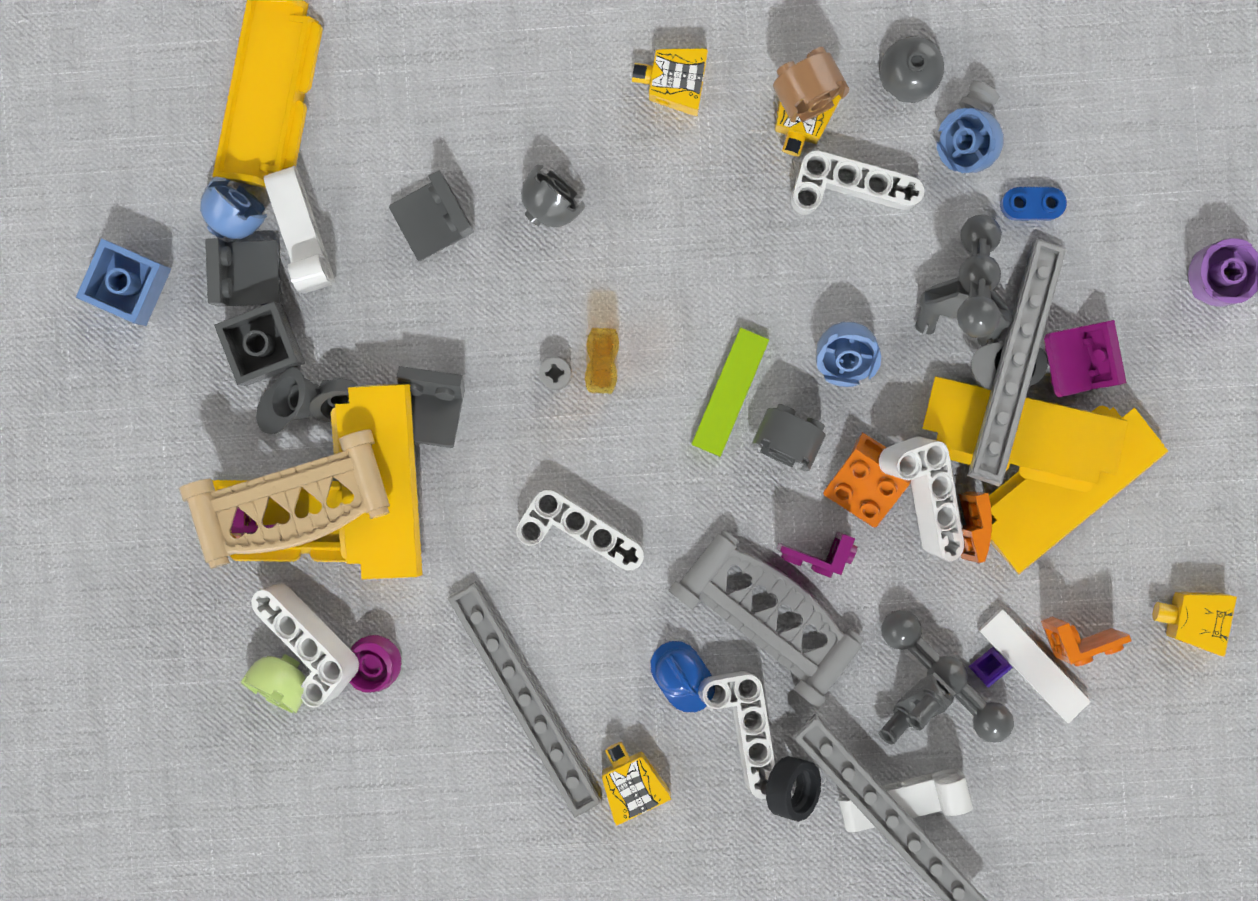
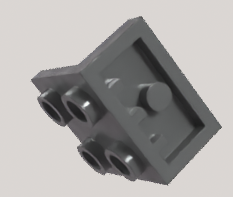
M440 170L428 176L431 183L389 205L391 213L418 261H422L474 233L466 215Z
M219 238L205 239L208 304L224 307L266 305L273 301L281 302L279 244L277 241L225 242Z
M399 366L396 377L398 384H410L414 443L453 448L465 393L463 375Z

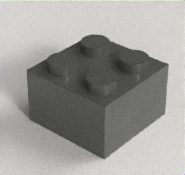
M273 301L214 324L237 385L249 386L283 373L287 368L305 364L285 309L280 303Z

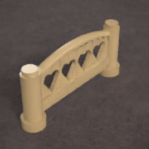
M371 430L358 431L340 438L343 452L215 491L212 479H203L181 486L179 488L182 500L188 502L205 563L209 564L210 569L221 567L230 563L228 557L232 554L264 553L299 546L343 527L363 513H369L370 519L389 514L388 507L390 504L371 446L375 443ZM333 477L354 494V499L350 504L340 503L337 508L328 507L326 501ZM302 487L321 502L322 509L318 514L308 513L305 518H298L295 515V508ZM270 497L289 512L290 519L286 524H279L277 522L273 528H266L263 525V518ZM239 507L257 522L258 529L253 534L244 533L242 537L234 538L231 535V527Z

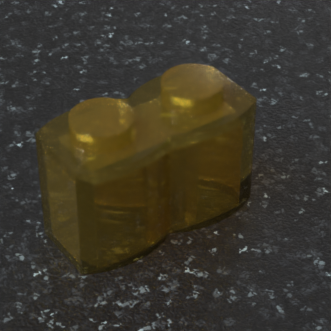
M592 328L588 335L587 352L590 362L585 372V383L590 394L613 395L616 390L618 372L615 361L620 350L616 329Z

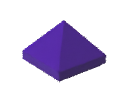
M994 647L990 648L968 666L987 688L1013 668Z

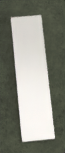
M1000 608L978 629L984 638L1066 723L1069 724L1091 703L1081 690L1003 609Z

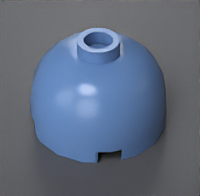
M977 108L957 109L948 114L940 125L939 131L942 132L940 142H937V151L941 161L950 170L961 173L981 172L992 166L1000 156L1004 145V134L999 122L992 114Z
M215 177L205 188L201 197L200 211L204 221L208 224L207 229L219 238H224L225 236L231 239H242L253 234L267 217V214H262L265 210L263 204L244 187L239 185L235 190L228 186L231 180Z
M840 322L828 328L817 342L816 364L818 370L824 375V379L829 383L840 387H853L860 384L859 380H863L866 377L871 379L875 376L881 365V351L874 333L866 326L856 322Z

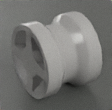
M973 81L969 86V94L962 97L958 104L961 108H977L989 113L990 106L996 104L1000 96L987 84Z
M552 357L542 363L539 369V377L546 387L552 390H560L565 388L571 381L572 371L566 361L561 358Z

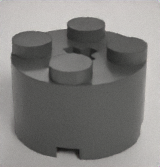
M778 404L777 408H768L751 445L754 448L761 445L760 452L782 464L793 467L794 463L797 462L803 464L800 470L810 471L826 436L823 432L825 425L813 418H807L805 421L795 416L796 411L783 404Z

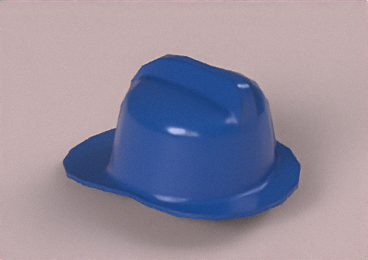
M669 641L662 644L654 652L651 659V673L655 682L667 700L676 709L683 712H697L704 709L707 705L700 699L698 687L705 678L712 676L698 653L689 644L681 641ZM715 685L711 686L707 691V698L709 700H712L715 694Z

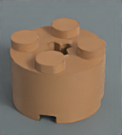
M824 47L812 50L807 54L806 59L796 64L794 61H790L779 67L776 71L779 77L773 83V88L793 123L796 122V117L798 116L801 122L826 112L834 106L832 100L836 96L840 95L841 99H843L850 90L832 55L827 53Z

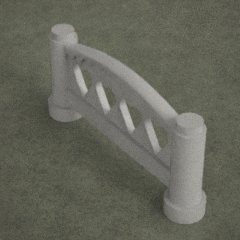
M723 530L721 534L718 533L682 580L679 583L675 581L668 591L692 610L700 601L714 610L801 680L793 690L819 710L826 701L824 695L862 648L861 644L864 639L850 628L846 633L839 630L827 611L804 587L771 564L739 551L736 547L739 541L729 532ZM732 565H737L741 568L742 574L747 573L751 576L752 583L746 588L726 594L728 569ZM757 585H763L767 593H773L776 596L777 602L773 607L751 614L753 589ZM788 605L792 613L801 615L802 622L799 626L776 634L778 609L780 606ZM806 625H814L817 633H824L826 635L827 642L824 646L801 653L803 629Z

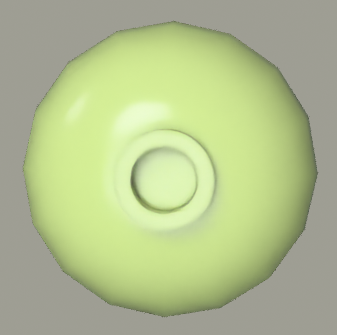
M283 654L281 659L267 656L256 661L240 683L253 693H259L266 698V701L296 714L303 703L301 696L304 692V687L302 688L301 685L306 677L298 669L300 663L294 658Z

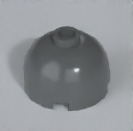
M909 36L896 41L886 50L880 62L879 77L883 88L901 102L916 103L927 99L937 90L944 75V60L941 51L932 41L924 37Z
M536 165L524 180L521 189L522 203L527 209L525 216L537 226H540L542 223L548 227L558 228L571 223L585 209L583 200L578 205L574 199L577 192L564 179L552 170L545 174L540 171L544 166Z

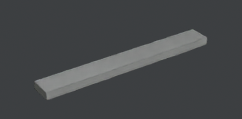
M1036 239L1032 243L1013 311L1012 322L1008 329L967 476L995 486H1000L1003 483L1066 253L1065 248L1040 239Z
M476 581L448 597V601L574 818L602 803V798Z
M816 714L792 735L795 741L943 901H987Z

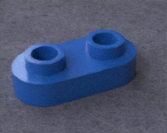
M1015 187L1007 191L1000 201L1003 215L1014 221H1051L1061 216L1067 206L1064 193L1054 187ZM1018 197L1023 200V208H1017L1014 205L1015 198ZM1047 198L1055 200V208H1049L1046 205Z

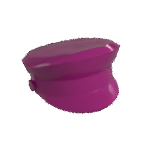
M370 635L359 639L352 645L350 650L356 655L359 662V669L349 682L355 689L364 693L380 692L388 688L397 679L401 671V655L396 645L389 639L380 635Z

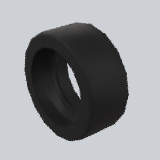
M787 756L781 758L774 765L766 785L767 805L774 815L800 822L807 819L814 811L821 792L820 771L815 763ZM796 780L795 792L791 798L792 787Z

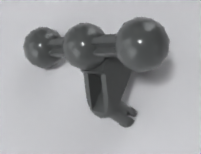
M975 215L964 223L960 238L966 250L971 252V256L966 258L960 266L957 278L936 284L928 288L921 295L919 302L922 310L915 324L918 332L923 333L926 325H928L926 334H933L939 316H946L957 319L959 327L965 334L977 338L979 345L985 346L989 339L991 340L989 344L998 343L1002 330L1011 325L1012 314L1010 309L994 290L1000 282L1001 270L996 260L990 257V252L996 249L1002 236L1000 226L994 218L988 215Z
M907 610L892 611L885 617L881 626V632L887 645L899 650L908 649L928 669L927 676L921 679L896 703L893 710L894 715L879 731L880 737L890 745L895 744L908 727H913L919 731L922 730L933 717L947 710L953 703L954 697L973 715V729L980 738L986 742L996 743L1002 742L1010 736L1014 727V720L1009 709L1001 703H987L967 683V669L962 661L953 656L941 657L921 637V623L916 615Z

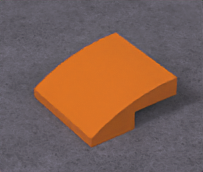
M975 491L958 494L966 525L962 526L964 550L961 554V559L976 563L985 562L992 533L989 494Z

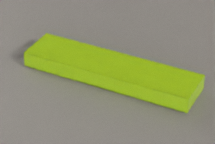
M740 327L691 443L692 446L721 457L770 339Z

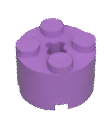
M1230 238L1208 245L1196 252L1188 271V279L1193 296L1215 307L1230 306L1250 299L1258 291V252L1252 247L1253 245L1243 239ZM1224 271L1229 272V278L1224 274Z

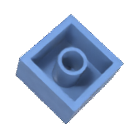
M101 238L76 298L134 324L147 326L171 268Z

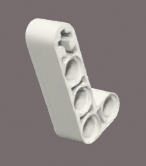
M812 151L804 157L799 167L791 196V205L795 212L801 215L811 214L821 203L824 190L829 189L896 209L909 210L922 200L924 187L919 179L826 152ZM810 161L820 162L823 167V173L819 175L811 174L807 169V163ZM842 169L851 171L854 177L853 182L849 184L841 182L838 178V171ZM869 179H881L884 183V191L880 193L872 191L869 186ZM893 182L896 183L893 190L897 191H895L891 196H888L889 192L893 187ZM909 187L910 194L914 196L909 200H905V194L899 191ZM803 191L810 192L814 196V204L811 206L802 205L798 200V194Z
M292 166L265 175L264 183L291 263L288 264V271L295 289L305 294L335 284L334 274L297 168Z
M918 436L885 448L879 458L880 469L885 474L904 480H911L923 549L931 555L948 561L958 559L964 550V538L947 446L943 442Z
M553 489L539 492L516 529L517 537L523 544L534 546L546 537L554 525L625 570L638 568L644 559V550L637 541ZM544 495H552L556 498L558 506L554 512L548 513L541 508L540 501ZM578 512L583 515L585 523L581 529L574 530L568 526L567 517L570 513ZM527 522H534L540 527V535L537 539H529L525 536L523 528ZM605 529L610 532L612 541L609 545L601 547L595 543L594 534L597 530ZM617 537L624 540L620 546L625 550H629L631 547L636 549L635 555L638 557L636 561L631 559L628 563L624 562V554L619 550H616L615 555L609 553L615 546Z
M279 583L257 591L253 595L251 603L256 615L312 671L301 685L302 688L304 687V692L301 696L303 702L307 706L314 708L336 698L359 669L356 655L285 584Z
M747 671L705 678L698 687L700 699L712 709L733 708L744 782L755 797L766 799V785L775 761L761 681ZM746 679L752 680V691L749 694L741 695L738 691L740 683ZM713 685H720L722 688V694L717 700H709L707 698V691ZM750 711H756L758 714L757 722L752 726H745V715ZM755 743H762L763 751L761 755L756 758L750 757V747ZM754 767H760L761 774L767 779V781L763 782L762 788L755 784L759 782L760 778L759 772Z
M958 769L943 770L882 786L911 818L940 811L946 816H958L973 810L966 777ZM846 795L838 799L847 832H859L875 828Z

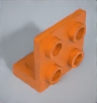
M862 432L856 440L850 456L827 485L823 494L875 528L908 488L911 480H904L885 474L880 469L879 458L886 447Z
M1053 616L1041 621L1054 657L1075 666H1082L1094 660L1093 656L1105 652L1106 655L1117 653L1124 649L1123 644L1132 641L1129 634L1113 628L1080 639L1074 625L1070 626L1066 621Z

